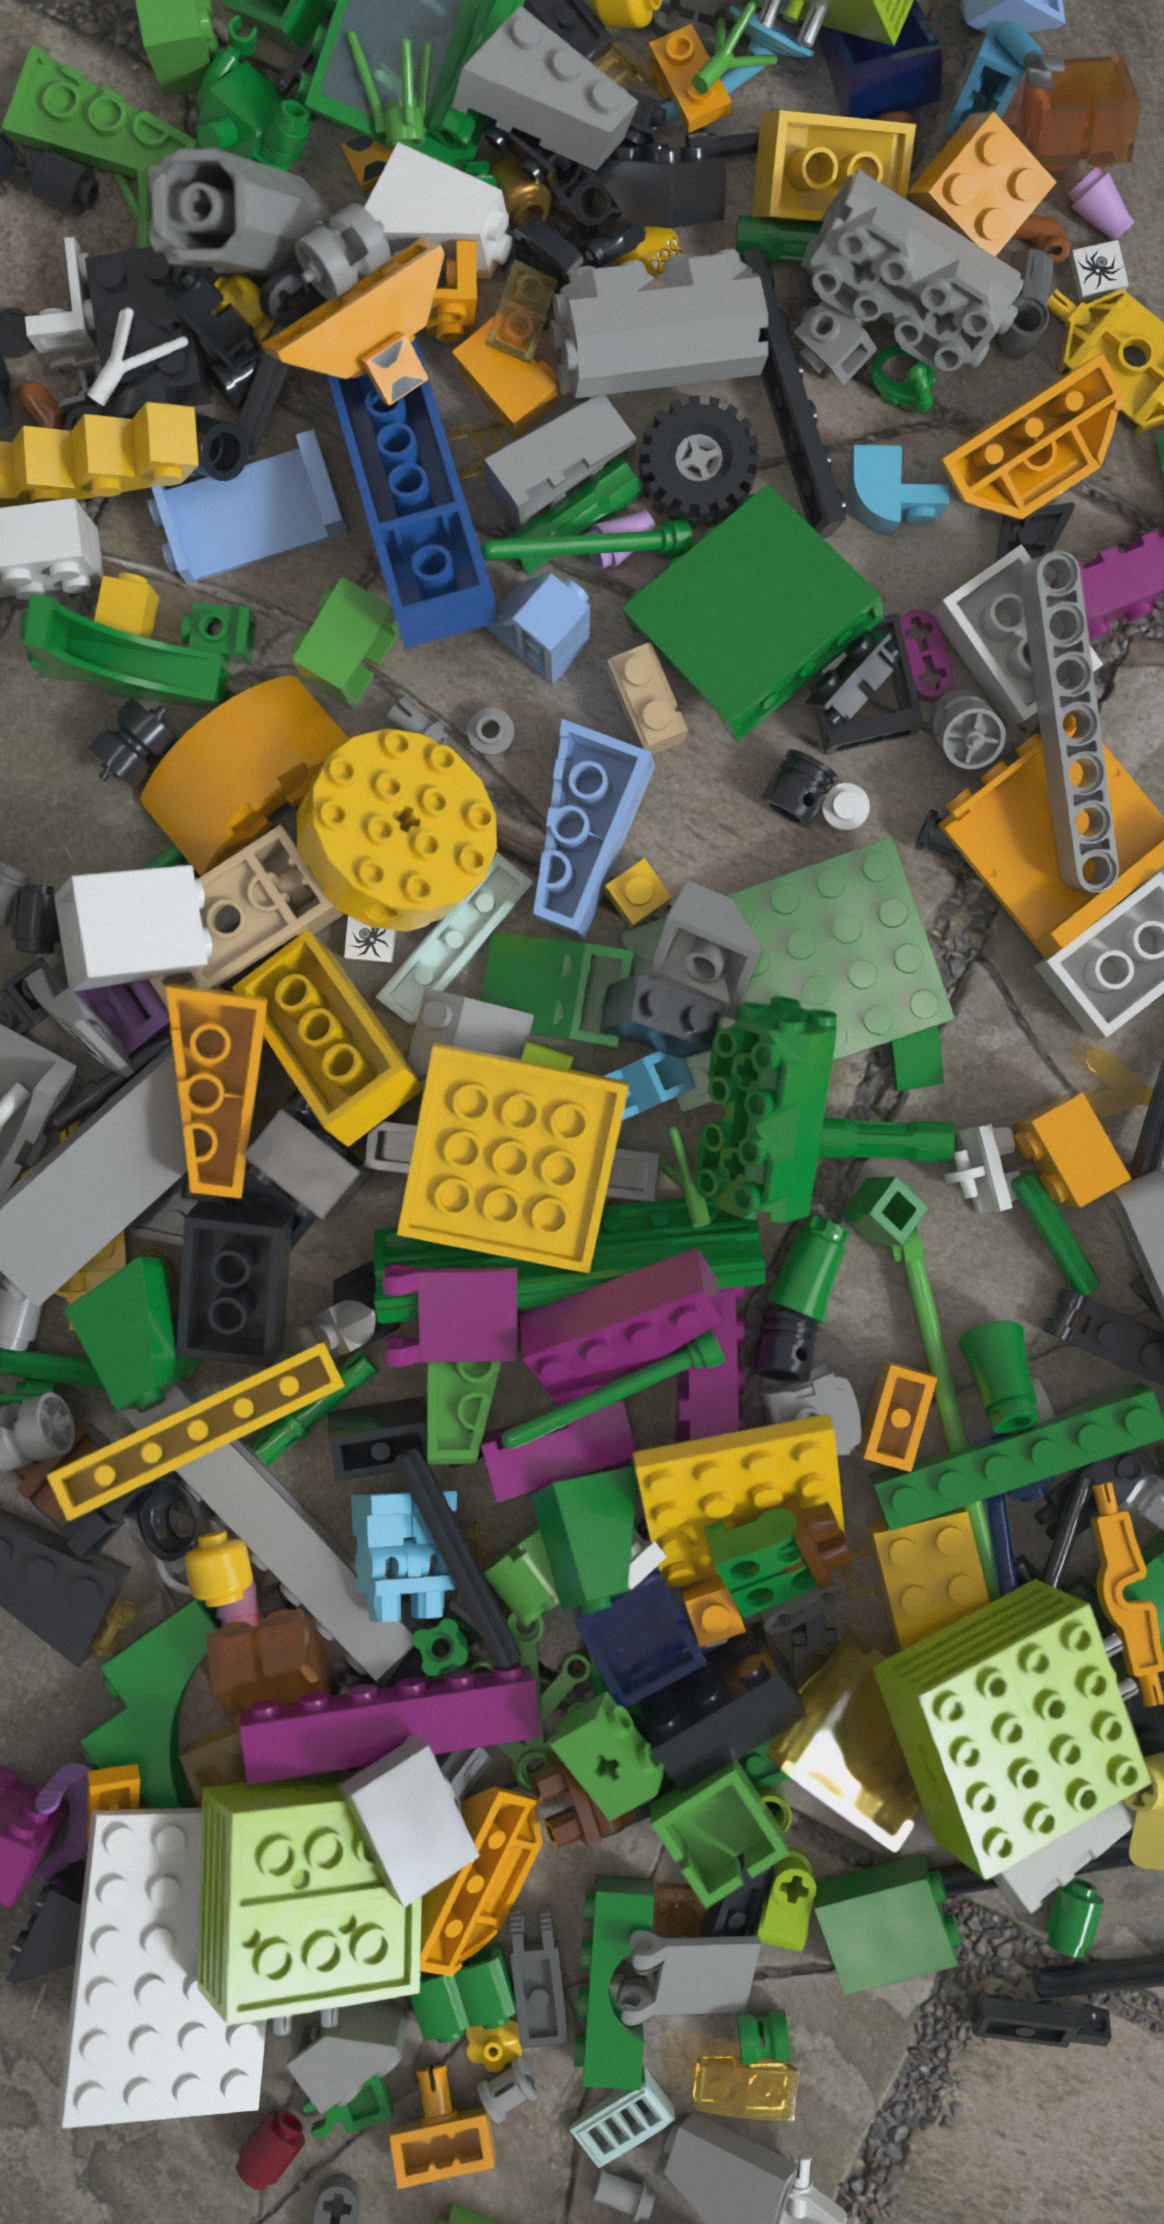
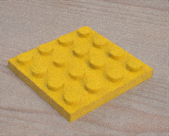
M434 1042L397 1235L589 1273L629 1082Z
M830 1414L633 1452L650 1541H654L667 1556L656 1567L660 1589L685 1587L695 1582L720 1576L713 1563L704 1527L723 1521L727 1530H731L756 1521L764 1512L770 1509H786L784 1502L798 1497L804 1510L829 1501L839 1528L843 1530L845 1535L835 1431Z

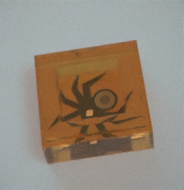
M657 1882L655 1935L660 1937H681L685 1935L688 1938H699L704 1923L705 1906L691 1885Z

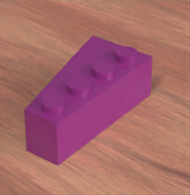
M698 1248L524 1313L520 1315L522 1359L556 1404L561 1406L654 1363L721 1323L723 1315L717 1279Z

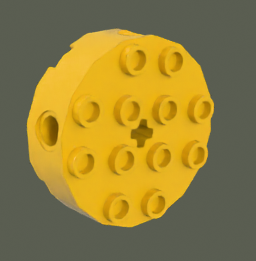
M383 729L354 736L327 757L310 782L297 810V849L305 868L310 867L314 879L324 888L322 894L338 911L372 928L408 932L445 918L485 879L497 850L496 813L482 780L452 748L442 745L423 734Z

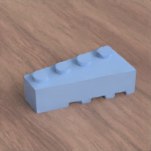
M561 719L558 757L555 760L554 785L551 805L548 808L547 832L544 852H542L533 914L541 924L585 940L605 891V885L608 884L654 771L655 763L650 751Z

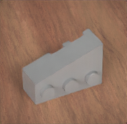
M520 5L462 68L452 108L466 114L468 108H471L496 119V127L510 133L512 127L541 139L539 146L597 170L624 140L639 101Z
M598 395L591 399L585 397L575 403L567 413L485 458L488 491L518 530L532 519L541 517L583 487L593 475L618 457L627 461L634 456L636 437L605 395Z

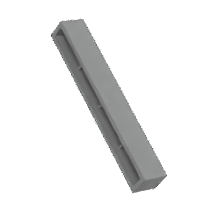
M178 1376L179 1383L163 1393L166 1399L157 1407L144 1413H139L137 1409L118 1410L114 1412V1415L127 1430L134 1433L136 1430L140 1431L202 1401V1399ZM240 1438L175 1469L183 1478L180 1484L198 1502L203 1499L215 1512L213 1519L221 1530H226L227 1535L231 1537L236 1534L249 1547L248 1554L250 1560L262 1571H266L269 1568L281 1581L279 1588L284 1596L296 1606L302 1603L314 1616L312 1623L319 1633L329 1641L335 1638L348 1651L345 1657L359 1674L364 1676L369 1673L377 1681L413 1646V1635L421 1628L402 1608L401 1620L391 1622L369 1621L367 1594H360L355 1591V1578H358L355 1559Z

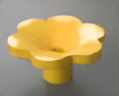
M510 2018L506 2024L495 2029L487 2030L483 2026L466 2029V2036L469 2040L466 2052L468 2058L474 2063H483L489 2072H499L505 2067L506 2063H511L517 2057H521L522 2049L519 2041L518 2021L516 2019Z

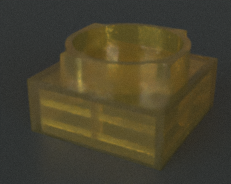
M847 1632L824 1667L815 1673L799 1691L809 1717L777 1735L764 1755L796 1781L896 1852L924 1809L872 1669L874 1665L886 1660L887 1657L874 1647Z

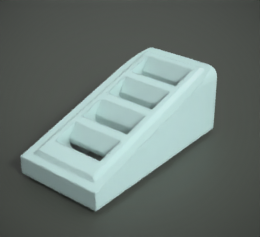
M644 2067L642 2069L641 2091L616 2089L571 2124L570 2132L597 2167L601 2168L675 2120L674 2104ZM639 2099H642L650 2109L645 2115L635 2103ZM625 2108L636 2120L631 2126L620 2113ZM610 2117L622 2131L617 2137L604 2122ZM594 2127L598 2129L608 2142L603 2148L599 2147L588 2132Z

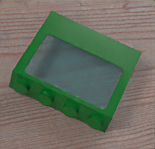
M326 0L324 7L332 10L328 27L318 24L309 54L318 57L313 74L306 71L303 72L294 99L303 104L308 110L309 117L307 123L313 112L389 147L386 141V134L376 135L374 115L347 39V33L354 31L365 56L384 112L388 110L387 102L389 100L403 97L401 72L402 39L408 38L411 42L413 94L416 100L418 96L422 46L425 42L431 44V72L427 107L429 127L443 92L451 86L470 43L472 26L483 0ZM516 0L519 6L523 7L525 0ZM481 119L476 126L466 151L460 149L452 150L440 144L429 132L425 134L424 144L410 148L459 171H463V166L466 162L474 161L483 131Z

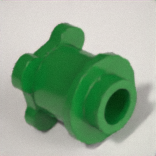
M443 1619L439 1626L430 1630L419 1629L413 1635L412 1643L420 1650L423 1660L421 1668L429 1676L445 1675L451 1671L458 1670L468 1658L467 1640L463 1633L459 1631L458 1624L452 1619ZM443 1641H449L451 1647L449 1654L439 1658L437 1655L438 1645Z

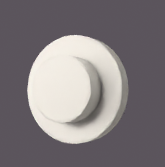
M841 783L833 786L830 792L825 795L826 799L822 804L824 819L831 827L840 831H851L858 828L866 820L870 810V803L866 793L859 786L851 783Z

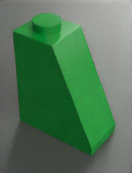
M136 1258L63 1309L116 1411L137 1409L139 1413L147 1412L164 1402L166 1398L163 1393L179 1383L168 1271L163 1258Z
M635 1466L555 1482L530 1495L562 1611L577 1607L582 1608L583 1615L602 1611L612 1607L611 1597L628 1591L637 1488V1471Z

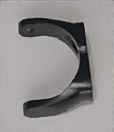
M579 221L563 236L565 240L581 253L588 266L598 269L636 249L645 240V230L642 226L632 224L613 236L593 239L597 234V225L589 226ZM586 251L592 255L593 260L587 258Z

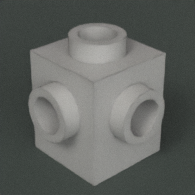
M825 301L810 308L803 316L800 326L794 332L804 346L799 355L818 374L826 368L843 386L876 352L877 347L868 333L862 328L867 323L866 321H862L859 318H851Z

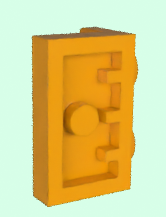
M456 240L455 259H446L445 289L436 288L426 325V336L436 337L437 340L445 343L460 342L464 338H469L474 331L477 303L476 241Z

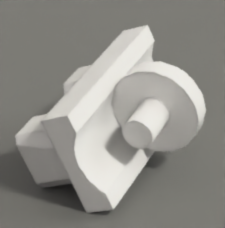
M992 1124L955 1131L960 1151L954 1152L957 1170L944 1174L946 1184L960 1182L964 1199L972 1198L976 1214L991 1211L999 1212L1013 1208L1011 1202L1018 1199L1011 1187V1182L1020 1175V1172L1017 1170L1004 1173L1000 1155L1014 1152L1015 1142L1012 1130L1009 1127L993 1128Z

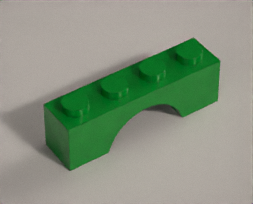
M596 1874L595 1891H586L584 1922L593 1923L591 1939H582L580 1970H589L588 1988L579 1987L577 2018L586 2019L585 2035H575L573 2067H582V2087L641 2091L644 2049L643 2022L631 2026L622 2022V2008L613 1997L609 1984L618 1964L628 1954L635 1951L630 1950L628 1945L631 1934L639 1930L652 1933L654 1908L653 1878Z

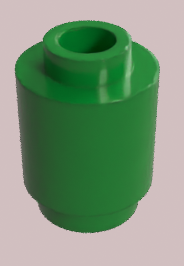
M1074 1877L1065 1886L1061 1887L1059 1885L1055 1888L1045 1926V1931L1048 1933L1047 1944L1049 1947L1064 1955L1082 1958L1085 1956L1086 1948L1093 1946L1104 1904V1899L1096 1893L1097 1887Z

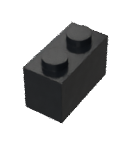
M638 973L608 984L600 1031L682 1059L712 1050L721 1003Z
M423 1397L328 1412V1439L336 1481L400 1471L395 1462V1457L410 1447L419 1446L422 1448L426 1459H428V1428Z

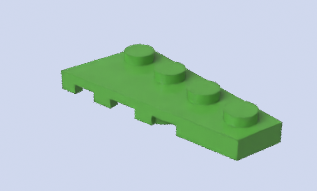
M33 44L30 46L1 127L14 142L44 151L51 150L67 158L136 179L137 167L140 165L146 168L148 177L150 167L152 165H161L165 155H174L178 150L199 149L197 140L146 110L142 112L126 104L123 97L108 88L105 91L85 80L83 73L68 64H65L63 67L48 58L44 50Z
M502 1361L428 1362V1464H477Z

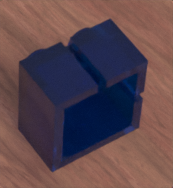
M655 1567L632 1590L628 1589V1591L623 1592L622 1595L616 1598L615 1596L611 1597L612 1607L587 1615H583L581 1607L573 1610L574 1623L617 1705L624 1708L708 1664L685 1615L681 1612L678 1602L659 1567Z

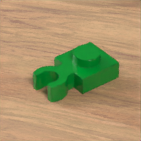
M376 2074L361 2084V2090L349 2103L342 2107L334 2104L324 2112L326 2117L313 2123L311 2128L312 2137L320 2138L326 2136L332 2131L334 2125L343 2121L347 2134L392 2119L394 2107L384 2078H378ZM307 2097L302 2108L304 2113L317 2110L309 2097Z

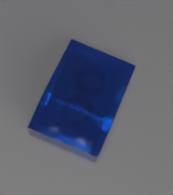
M914 0L895 46L820 26L818 35L833 89L846 117L876 118L887 112L912 110L924 104L940 101L942 46L917 0Z

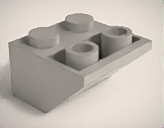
M369 2001L339 2006L338 2024L335 2027L326 2028L321 2025V2010H317L299 2024L286 2067L320 2114L324 2113L334 2104L338 2107L346 2105L359 2093L362 2083L375 2074L378 2078L385 2076L399 2063L409 2012L404 2005Z

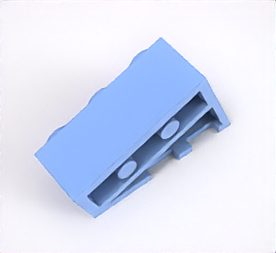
M552 573L518 582L496 608L499 622L484 627L550 684L554 685L590 642V605L586 603L589 597L572 580L567 578L562 582Z

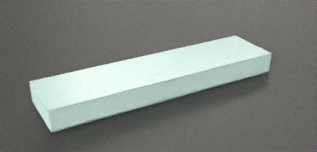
M497 852L493 857L485 879L459 906L445 918L440 919L378 993L376 998L414 1028L425 988L444 992L488 940L492 932L498 928L534 885V882Z

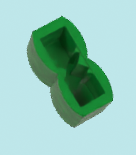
M501 1944L482 1947L476 1954L461 1962L462 1968L452 1977L420 1971V1993L411 1994L410 1998L423 2041L437 2039L438 2043H448L461 2037L465 2029L469 2027L483 2026L487 2030L495 2029L506 2024L510 2020V2016L516 2013L514 1985Z

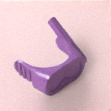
M69 1763L62 1765L35 1800L34 1806L38 1813L43 1815L50 1814L56 1810L66 1792L70 1808L69 1830L64 1846L37 1872L45 1883L67 1862L79 1861L87 1851V1772L94 1770L83 1764Z

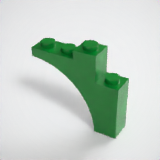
M31 594L29 609H24L21 613L19 634L20 638L24 640L23 645L26 647L27 659L31 662V667L43 678L101 685L111 696L123 698L132 697L138 700L211 710L224 703L229 664L221 653L186 648L123 632L85 618L62 606L50 596Z
M194 1597L114 1653L100 1667L104 1673L103 1682L105 1687L114 1698H121L125 1705L91 1728L80 1741L85 1747L83 1749L84 1756L94 1770L137 1764L140 1775L139 1799H145L152 1809L196 1808L187 1789L181 1767L178 1734L180 1714L187 1688L199 1663L214 1645L223 1640L229 1630H222L221 1618L216 1619V1607H207L205 1600H199Z

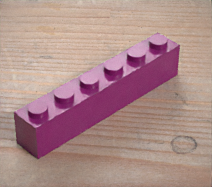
M518 1662L505 1669L494 1666L493 1671L476 1674L468 1669L454 1670L445 1674L444 1679L425 1681L422 1677H409L399 1680L396 1686L380 1689L371 1684L358 1685L350 1688L347 1691L348 1694L329 1697L325 1692H313L302 1695L297 1702L279 1704L277 1700H262L251 1704L249 1709L240 1711V1733L247 1785L372 1765L403 1745L411 1734L428 1744L433 1755L541 1738L535 1679L530 1666H522Z

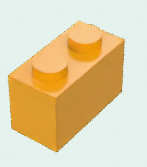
M495 315L452 351L454 368L508 433L517 440L558 405V387L556 385L559 383L557 376L545 361L540 360L536 363L526 351L528 344L519 330L512 324L506 327Z
M882 1359L863 1424L861 1442L857 1446L856 1451L864 1459L911 1472L937 1378L926 1371Z

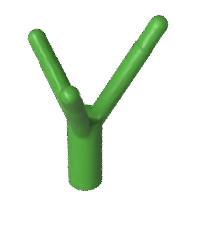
M750 1L747 3L727 40L726 20L724 18L717 20L714 55L692 78L693 87L699 93H707L727 69L775 65L778 58L774 54L734 57L732 53L756 9L755 2Z
M142 165L137 167L139 204L125 176L113 172L137 223L136 249L152 246L149 232L153 222V214L150 216L146 168Z
M672 1126L668 1132L682 1175L660 1156L658 1168L683 1190L692 1227H703L708 1225L711 1220L705 1198L700 1194L696 1186V1175L698 1172L696 1170L693 1177L678 1129Z

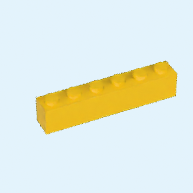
M324 1342L52 1472L47 1477L67 1521H70L345 1386Z

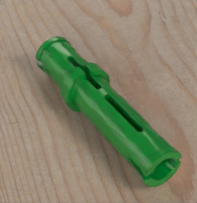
M360 1349L337 1369L345 1387L276 1420L266 1431L249 1443L250 1447L255 1449L254 1453L263 1463L270 1466L273 1461L300 1438L302 1440L307 1439L312 1434L311 1429L328 1412L333 1411L364 1382L378 1373L372 1361Z

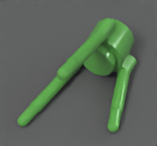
M349 31L347 39L374 115L376 135L386 134L387 145L394 148L398 142L408 147L424 144L425 134L428 133L427 107L431 72V44L425 42L422 46L418 96L416 100L413 94L411 42L408 38L402 39L401 72L403 97L389 100L387 102L388 110L384 112L357 35L354 31Z

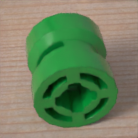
M785 2009L770 2010L766 2016L756 2017L751 2012L737 2014L742 2065L757 2064L761 2058L769 2057L775 2062L791 2061ZM758 2027H762L764 2048H760Z

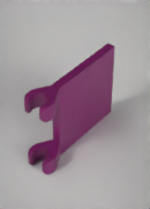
M396 1264L385 1267L383 1278L384 1293L389 1296H398L418 1291L419 1340L405 1336H390L387 1338L385 1349L386 1365L389 1367H403L418 1362L517 1361V1268L417 1269Z

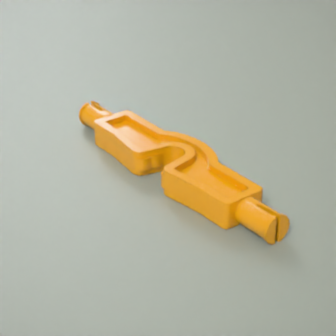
M1113 1482L1094 1484L1092 1488L1099 1515L1091 1518V1524L1101 1562L1097 1576L1098 1599L1104 1614L1116 1627L1118 1637L1122 1641V1654L1127 1673L1139 1679L1144 1706L1161 1705L1164 1703V1697L1158 1672L1164 1671V1655L1160 1642L1156 1607L1149 1600L1143 1599L1126 1602L1122 1596L1123 1588L1130 1583L1144 1579L1147 1569L1135 1539L1130 1514L1126 1511L1118 1510L1112 1485Z

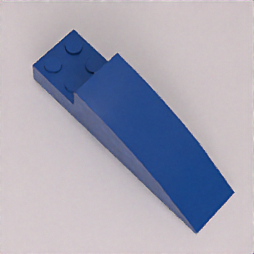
M413 334L415 338L411 345L426 372L416 335ZM368 373L357 378L349 377L348 379L327 374L385 584L405 649L498 623L499 618L493 591L429 379L391 405H387L382 402Z

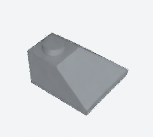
M687 880L667 916L648 977L721 1003L719 1014L734 1020L736 1009L743 1000L762 947L733 899Z

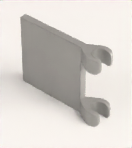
M642 1930L631 1934L628 1944L629 1949H640L633 1954L632 1963L634 1968L637 1970H648L659 1963L660 1965L654 1994L635 1986H624L620 1989L617 1999L618 2004L634 2006H625L622 2009L621 2019L624 2024L630 2026L637 2025L652 2015L745 2012L761 1947L759 1936L665 1939Z

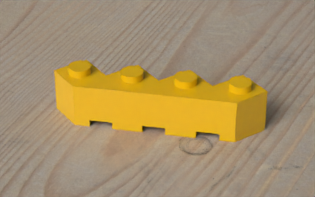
M146 402L133 419L84 414L72 431L22 426L12 442L0 441V508L75 498L77 501L99 496L112 497L127 491L161 485L173 486L181 484L198 467L195 408Z

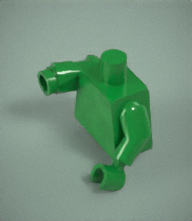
M236 15L230 19L228 24L227 49L225 51L219 49L201 79L196 102L197 108L200 111L196 125L197 140L201 149L221 150L286 172L290 169V163L300 160L314 121L309 118L307 123L309 117L308 110L299 102L291 100L287 96L283 97L276 92V86L247 61L241 64L237 61L239 57H248L255 52L257 47V27L255 26L247 37L237 36L242 26V16Z

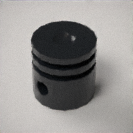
M195 413L198 467L192 473L217 481H229L236 478L242 472L248 460L249 446L245 434L240 427L231 422Z
M788 749L785 755L786 760H782L779 766L781 770L775 772L760 802L770 811L788 822L800 827L809 828L826 799L824 794L830 792L832 788L830 784H834L838 776L830 767L818 759L801 751Z
M769 1311L763 1313L761 1319L763 1324L760 1326L759 1332L762 1336L758 1338L753 1372L775 1381L788 1383L809 1382L815 1351L813 1344L817 1338L814 1332H817L819 1323L810 1317L791 1312Z

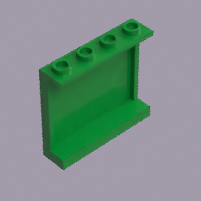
M769 484L765 485L756 494H750L745 497L734 513L721 524L710 527L695 546L684 555L673 558L667 564L662 574L649 585L642 586L634 591L627 603L621 607L630 630L634 634L639 631L649 642H652L653 647L721 718L725 731L736 742L740 741L844 653L847 646L857 636L869 632L884 619L881 595Z

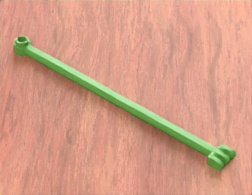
M915 1226L903 1245H888V1249L893 1263L902 1261L928 1370L930 1374L937 1378L934 1395L947 1450L952 1452L967 1448L968 1442L925 1268L923 1247L919 1232ZM978 1501L963 1507L968 1511L991 1603L1004 1596L982 1501Z

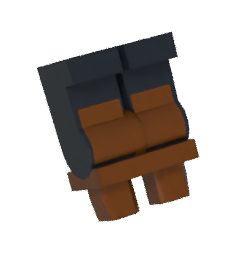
M73 1418L75 1438L73 1446L68 1453L42 1461L32 1460V1463L13 1470L22 1480L16 1489L25 1498H29L41 1514L51 1520L69 1540L67 1545L81 1558L97 1555L126 1523L123 1519L130 1518L135 1513L143 1495L156 1483L154 1481L148 1482L75 1519L67 1521L47 1475L113 1444L101 1434L102 1432L93 1423H79Z
M630 1715L633 1726L644 1740L650 1743L645 1721ZM555 1751L546 1754L548 1764L529 1775L533 1792L538 1801L545 1803L558 1796L561 1797L564 1810L544 1818V1825L549 1840L557 1847L581 1841L588 1847L599 1843L603 1838L613 1836L626 1827L649 1818V1804L671 1791L664 1772L655 1797L609 1821Z

